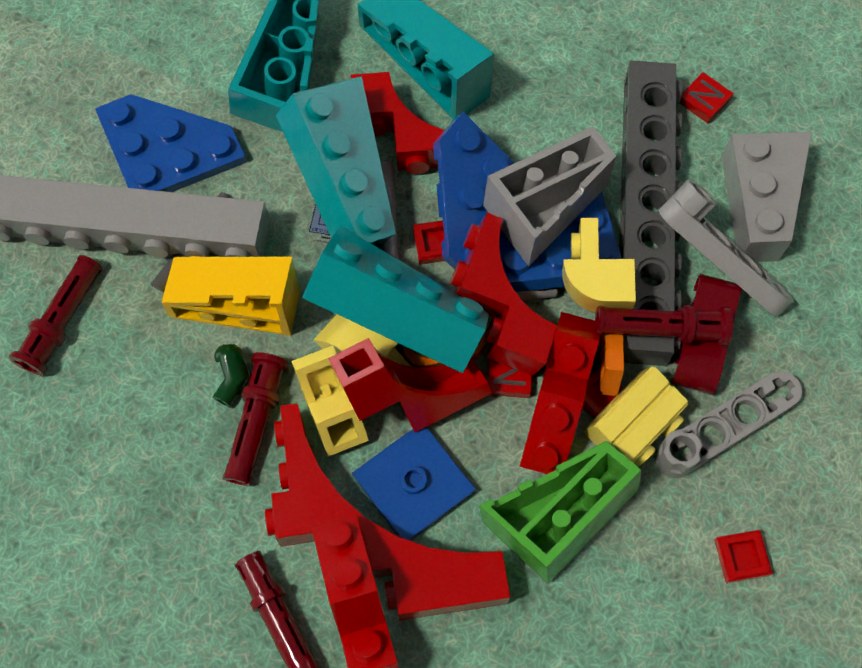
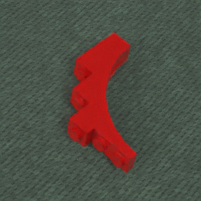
M298 403L280 406L282 420L274 421L277 447L285 446L286 462L279 463V477L282 490L289 489V491L272 493V508L265 509L268 536L275 535L280 547L315 542L312 527L357 515L374 578L393 575L394 581L385 582L388 610H398L399 621L508 604L510 593L502 551L463 553L429 548L395 536L365 518L337 492L319 467L307 441Z

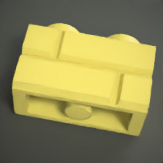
M651 366L639 372L583 431L596 446L607 441L636 466H640L655 452L656 449L652 446L653 441L661 433L666 437L683 422L684 418L680 413L688 405V400L674 386L670 385V382L656 367Z

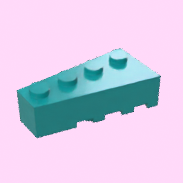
M269 0L228 88L230 114L283 132L276 114L292 94L309 90L320 0Z
M363 0L357 4L359 26L453 120L462 112L468 114L490 98L494 53L421 0Z
M362 76L292 94L276 114V118L331 238L338 227L342 226L379 248L392 238L396 231Z
M342 226L338 227L322 251L302 296L305 300L461 373L464 372L486 330L489 313L483 310V307L476 301L459 296Z

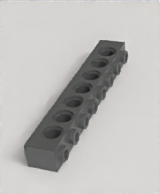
M630 60L624 79L619 252L621 259H635L636 302L633 309L678 311L681 307V291L675 290V277L678 278L680 275L682 262L681 253H675V241H679L680 234L662 218L659 211H649L644 207L652 206L659 210L682 186L681 181L675 180L676 170L680 169L682 161V147L676 146V136H680L682 128V113H676V103H680L683 83L682 80H676V64ZM646 171L654 172L658 176L649 175ZM643 241L653 242L658 248L647 247ZM641 278H651L655 280L658 285H647L643 282ZM623 334L624 363L667 366L673 354L679 353L681 342L677 341L676 337Z

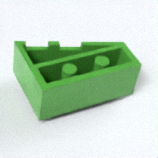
M605 441L557 465L555 471L533 482L530 479L518 485L517 490L495 501L490 499L480 504L482 522L545 582L549 583L636 494L640 486L641 469L609 442Z

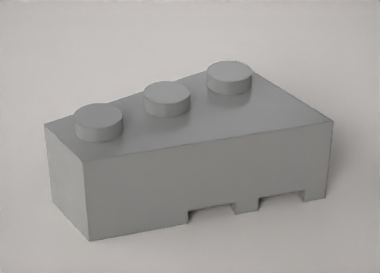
M592 126L487 177L483 206L488 213L503 218L500 229L529 267L608 185L617 155Z
M812 131L732 134L721 157L735 244L755 262L779 261L792 242Z

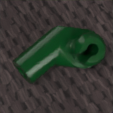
M223 344L216 349L214 358L215 362H220L225 378L212 397L221 404L231 408L248 382L250 370L245 353L239 346Z

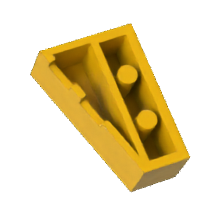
M174 257L161 303L170 318L291 336L301 289L292 257Z

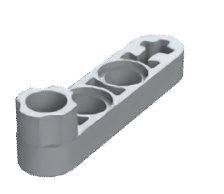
M688 179L658 210L660 215L677 233L767 311L775 316H779L794 302L793 297L774 277L705 218L716 206V202L703 187Z
M785 371L771 373L683 429L672 431L665 437L656 453V464L659 470L671 478L685 477L791 410L801 398L802 386L799 380ZM774 384L778 388L786 386L789 389L786 399L780 396L771 401L768 406L762 400L774 390ZM739 404L751 406L757 414L756 423L744 424L740 422L735 415V407ZM706 425L716 427L722 434V444L710 446L704 443L700 437V429ZM688 446L691 451L683 461H679L672 456L670 448L675 452H680Z

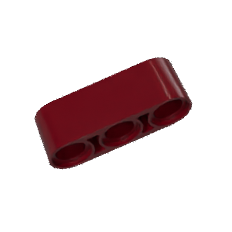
M700 273L693 291H696V294L690 305L695 310L718 311L720 307H729L732 311L734 323L741 287L734 282ZM693 340L691 344L681 343L675 364H678L674 377H671L670 383L714 395L721 378L728 346H718L716 341Z

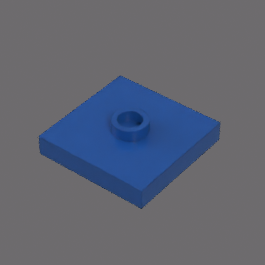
M427 427L414 433L413 429L352 472L354 479L397 536L409 541L413 540L476 491Z

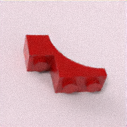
M390 72L352 74L351 79L362 76L375 137L383 135L386 131H394L398 171L406 170L410 174H422L427 172L429 168H438V160H434L433 143L443 133L444 129L424 122L405 107L393 88Z
M487 212L479 226L472 223L463 244L464 248L469 249L466 261H458L450 284L456 286L454 293L476 301L483 307V310L489 313V316L493 317L484 341L490 343L486 358L533 376L546 365L558 325L547 321L535 313L514 291L505 274L499 250L500 228L503 218Z
M561 312L519 467L549 474L556 470L557 465L567 461L600 340V334L595 332V320Z
M367 338L328 358L359 421L398 402L414 433L492 394L488 381L472 357L463 373L446 365L410 367L398 364L384 357L373 346L370 339Z
M357 515L312 527L328 600L341 638L347 667L399 668Z

